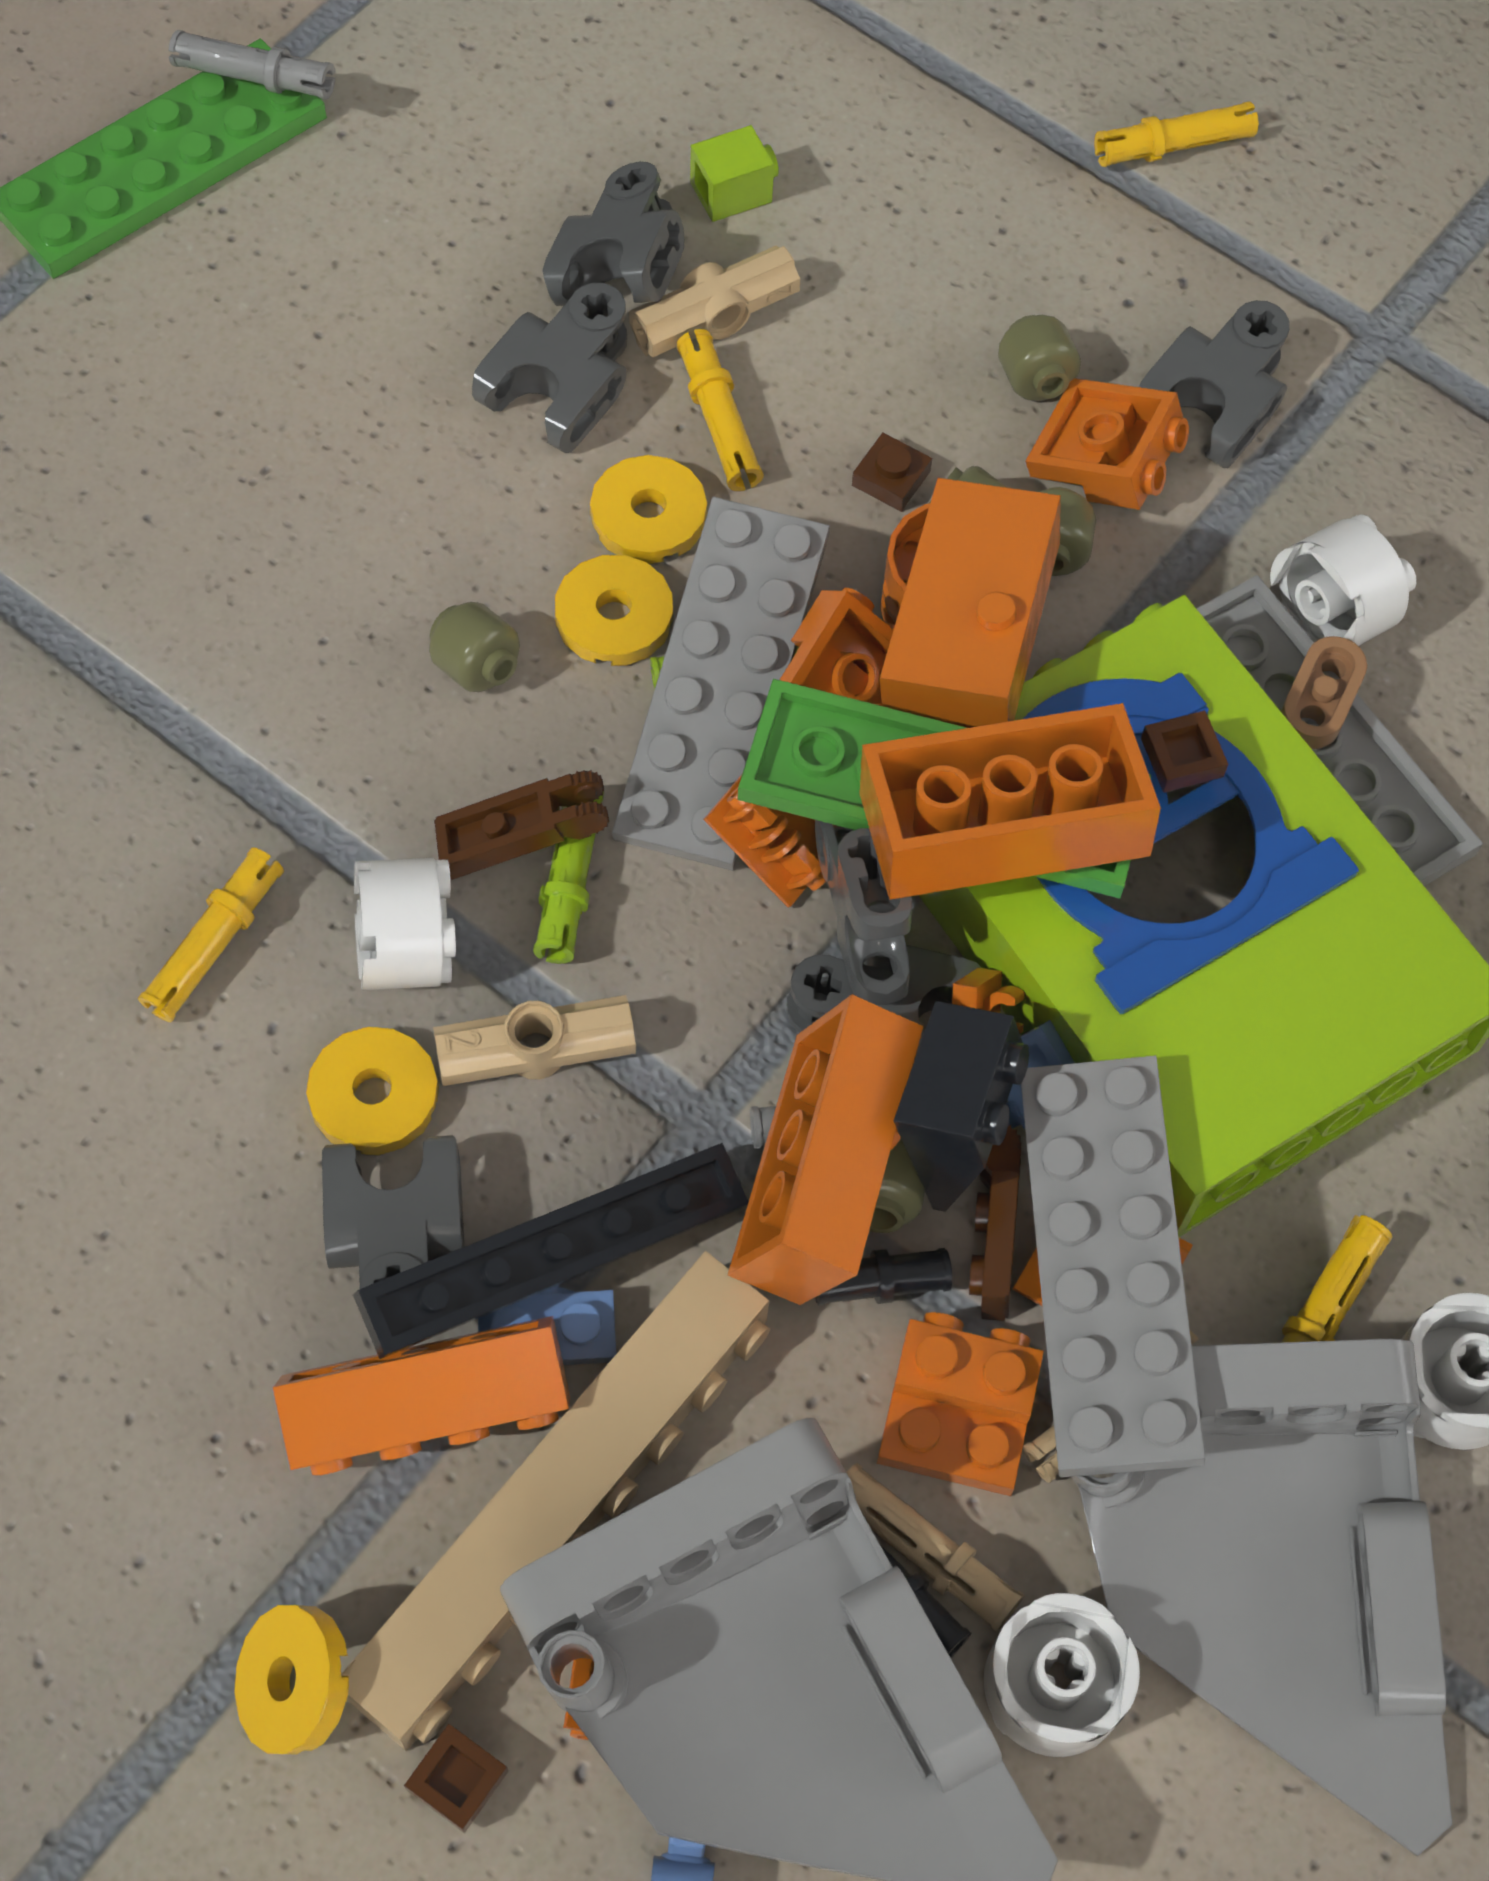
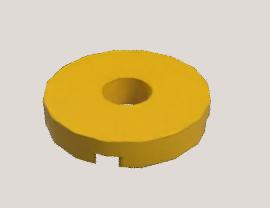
M644 455L626 458L611 466L594 484L590 500V516L592 525L599 534V540L607 550L616 555H627L645 561L648 564L664 562L665 556H671L677 552L678 556L691 550L702 534L707 517V500L703 484L689 468L671 458ZM652 502L660 505L664 511L656 517L646 518L636 514L633 509L641 503Z
M600 555L579 563L564 576L555 594L556 628L564 644L580 658L596 663V659L601 661H611V666H627L646 659L665 643L670 632V625L673 621V596L664 576L647 562L627 555ZM618 602L626 605L630 612L620 619H608L603 617L598 610L607 603Z
M365 1027L343 1033L322 1049L310 1068L306 1095L315 1125L331 1143H352L356 1150L361 1151V1154L382 1155L404 1148L424 1133L432 1119L431 1114L438 1101L439 1085L431 1057L415 1039L392 1028ZM379 1078L391 1085L389 1095L380 1103L365 1104L355 1097L358 1086L368 1079Z
M277 1605L261 1615L245 1637L236 1664L234 1694L239 1721L249 1740L267 1754L297 1755L302 1751H312L325 1743L340 1721L349 1692V1676H341L340 1656H348L345 1639L334 1619L318 1607ZM294 1666L296 1672V1681L293 1692L291 1693L290 1675L292 1668Z

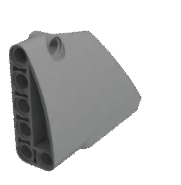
M1368 1339L1192 1346L1205 1452V1466L1122 1472L1107 1478H1098L1092 1475L1072 1476L1073 1481L1080 1490L1107 1610L1115 1616L1113 1619L1121 1626L1127 1637L1131 1638L1137 1650L1410 1852L1419 1856L1452 1826L1442 1722V1715L1446 1710V1684L1431 1529L1426 1503L1420 1501L1413 1429L1421 1415L1414 1344L1412 1341L1402 1339Z
M815 1418L801 1419L784 1426L524 1566L509 1576L500 1586L501 1595L538 1670L540 1681L560 1708L571 1715L659 1835L881 1881H1051L1058 1862L1056 1855L1002 1760L1001 1751L988 1724L916 1595L898 1566L894 1568L891 1566L862 1514L855 1498L852 1482ZM579 1658H587L594 1661L593 1674L584 1685L574 1689L564 1688L560 1685L561 1673L571 1661Z

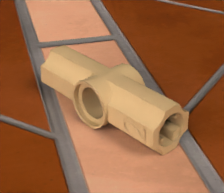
M777 245L724 269L718 263H705L693 269L680 284V289L664 295L660 301L648 302L630 310L629 324L635 335L636 343L645 356L655 357L675 348L679 338L687 332L691 340L695 339L694 330L705 329L711 333L713 339L721 340L738 332L749 319L750 313L799 292L800 277L797 273L794 259L785 246L780 248Z
M626 995L552 1007L550 1004L542 1001H527L518 1004L508 1015L433 1027L443 1086L519 1074L527 1079L541 1080L552 1076L561 1066L636 1054L633 1021ZM532 1033H541L550 1038V1041L538 1048H529L520 1043L525 1036Z

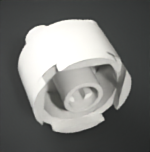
M1360 514L1350 519L1339 520L1281 551L1272 564L1270 582L1271 587L1279 583L1283 599L1281 604L1313 642L1324 637L1337 636L1346 638L1360 646L1394 627L1402 620L1407 610L1409 592L1416 586V574L1408 561L1398 557L1389 541L1377 530L1375 523L1368 516Z
M416 858L355 861L354 894L360 895V900H357V914H354L355 937L361 990L437 987L441 983H451V957L456 955V935L454 919L447 918L446 898H450L451 892L448 860Z
M1479 1293L1454 1294L1445 1297L1427 1309L1401 1339L1412 1341L1414 1344L1421 1413L1414 1425V1436L1425 1438L1443 1447L1468 1450L1489 1445V1295Z
M1069 1593L1049 1594L1034 1600L1018 1610L1000 1631L988 1654L984 1669L985 1697L996 1727L1023 1748L1051 1757L1077 1755L1096 1747L1102 1742L1131 1708L1138 1691L1140 1678L1137 1650L1131 1638L1127 1637L1121 1626L1113 1619L1115 1616L1102 1604L1090 1598ZM1054 1662L1064 1664L1065 1676L1074 1680L1067 1689L1055 1686V1678L1046 1674Z

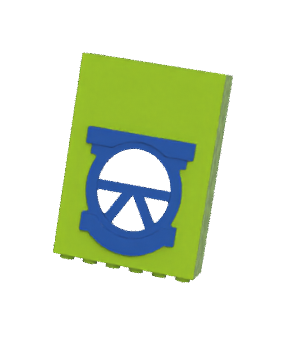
M1185 594L1164 606L1161 603H1155L1147 607L1135 618L1133 623L1115 633L1107 630L1096 635L1086 644L1082 651L1064 661L1061 658H1055L1045 663L1036 671L1031 679L1024 682L1014 720L1123 703L1147 771L1152 775L1151 782L1161 807L1154 843L1236 796L1245 804L1254 829L1255 858L1250 877L1241 892L1221 910L1207 917L1184 923H1155L1130 917L1105 905L1087 890L1034 876L919 895L965 959L977 962L985 969L1002 971L1001 987L1015 986L1025 992L1024 1000L1016 1006L1001 1004V1009L1005 1014L1014 1016L1017 1023L1023 1024V1032L1020 1035L1051 1020L1075 1063L1156 1055L1178 1237L1183 1236L1475 1054L1489 1037L1488 963ZM1205 710L1229 764L1223 778L1211 780L1168 804L1167 792L1163 793L1141 741L1144 726Z

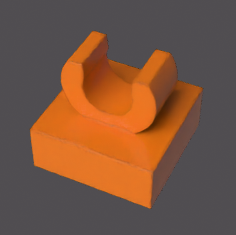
M976 968L953 983L952 1004L1000 1013L1001 1004L1016 1006L1024 1000L1025 992L1015 986L1001 987L1002 971ZM1016 1022L1019 1033H1022L1023 1024Z

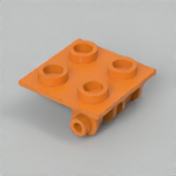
M741 774L703 820L789 908L807 887L815 891L826 882L823 878L818 858L815 820L738 800V786L742 777Z

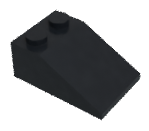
M935 1001L893 1120L934 1210L946 1212L985 1169L992 1145H1001L1005 1138L1009 1123V1107L1006 1103L1012 1085H1020L1023 1082L1029 1063V1047L1027 1044H1023L1015 1018L1012 1015Z

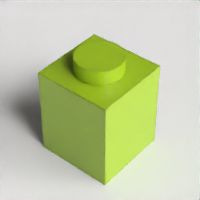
M752 125L691 144L690 183L712 222L772 202L773 180L779 174L777 158L769 144H762Z

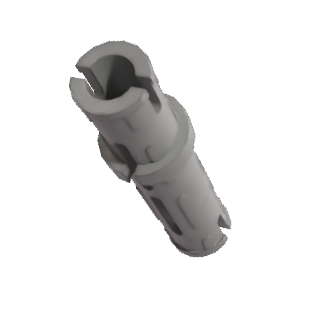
M176 30L170 39L168 51L180 53L179 56L173 54L169 56L171 65L175 67H186L263 84L266 90L278 94L286 89L318 96L326 100L329 99L334 89L335 78L326 77V74L333 75L336 73L334 64L291 56L286 48L275 46L268 51L190 34L183 30Z

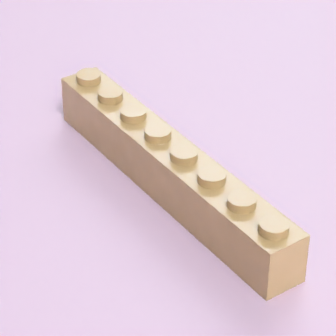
M707 1251L692 1265L341 1674V1676H349L347 1701L405 1751L410 1748L417 1738L424 1744L429 1742L443 1727L453 1711V1708L447 1704L451 1697L465 1681L472 1686L481 1681L499 1658L501 1651L495 1645L513 1624L516 1625L500 1592V1586L503 1582L524 1566L591 1531L605 1514L612 1519L617 1517L638 1491L639 1485L633 1480L651 1460L656 1465H660L666 1460L684 1434L678 1428L679 1425L694 1408L698 1409L701 1413L705 1412L717 1399L727 1383V1379L722 1376L737 1356L747 1361L768 1336L770 1328L765 1323L767 1322L769 1300L749 1284L728 1276L729 1268Z

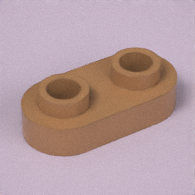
M1324 637L1311 645L1281 710L1282 714L1311 749L1326 747L1337 738L1367 671L1366 656L1361 648L1343 637ZM1331 671L1338 675L1340 679L1326 676L1323 672ZM1302 718L1313 719L1318 726L1307 724Z

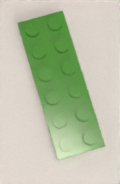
M261 38L247 45L268 51L271 50ZM202 71L0 187V221L45 271L55 279L327 118L325 103L318 96L286 89L280 94L266 90L263 84Z
M773 679L738 786V800L852 830L869 828L860 798L862 745L964 729L966 727ZM1131 860L1036 875L1034 877L1120 899Z

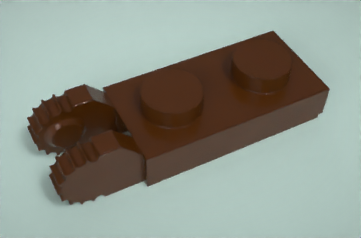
M583 770L550 781L548 778L437 816L434 823L439 860H448L450 881L563 842L564 837L581 840L590 837L592 833L598 834L599 831H604V828L608 827L609 823L608 810L602 803L593 802L599 799L601 795L603 796L604 785L602 776L598 775V772H592V770ZM559 806H563V807H567V808H564V809H561V810H560Z
M1011 1125L1008 1126L1001 1145H992L985 1169L980 1173V1180L990 1190V1193H977L975 1232L987 1233L985 1255L972 1254L969 1295L982 1296L981 1319L1005 1321V1318H1009L1022 1142H1020L1021 1136L1017 1135V1129L1013 1130Z

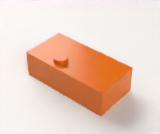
M937 478L880 675L882 706L966 728L1014 721L1060 545L1061 495Z
M1123 703L862 745L860 798L889 900L1151 856L1161 807Z
M851 994L797 1034L728 1276L801 1305L858 1275L890 1150L897 1145L901 1138L893 1120L914 1064L923 1030L922 1025Z

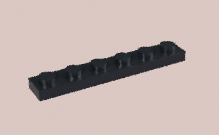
M720 1143L361 1288L353 1294V1297L379 1359H382L737 1211L748 1205L749 1201L723 1143Z

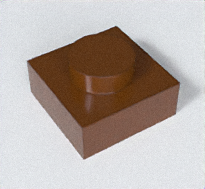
M882 432L853 471L852 486L902 512L931 472L933 458Z
M1205 710L1144 726L1141 741L1163 793L1224 777L1229 764Z
M448 1724L404 1784V1787L408 1792L465 1834L509 1770L506 1765Z

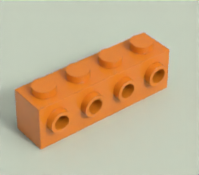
M553 1316L409 1347L382 1359H379L376 1354L282 1375L273 1386L290 1470L310 1466L312 1475H325L347 1469L353 1465L352 1457L379 1451L381 1460H393L410 1456L422 1450V1441L448 1436L450 1445L475 1442L490 1435V1426L516 1421L519 1430L543 1427L558 1421L557 1412L569 1409L570 1392Z

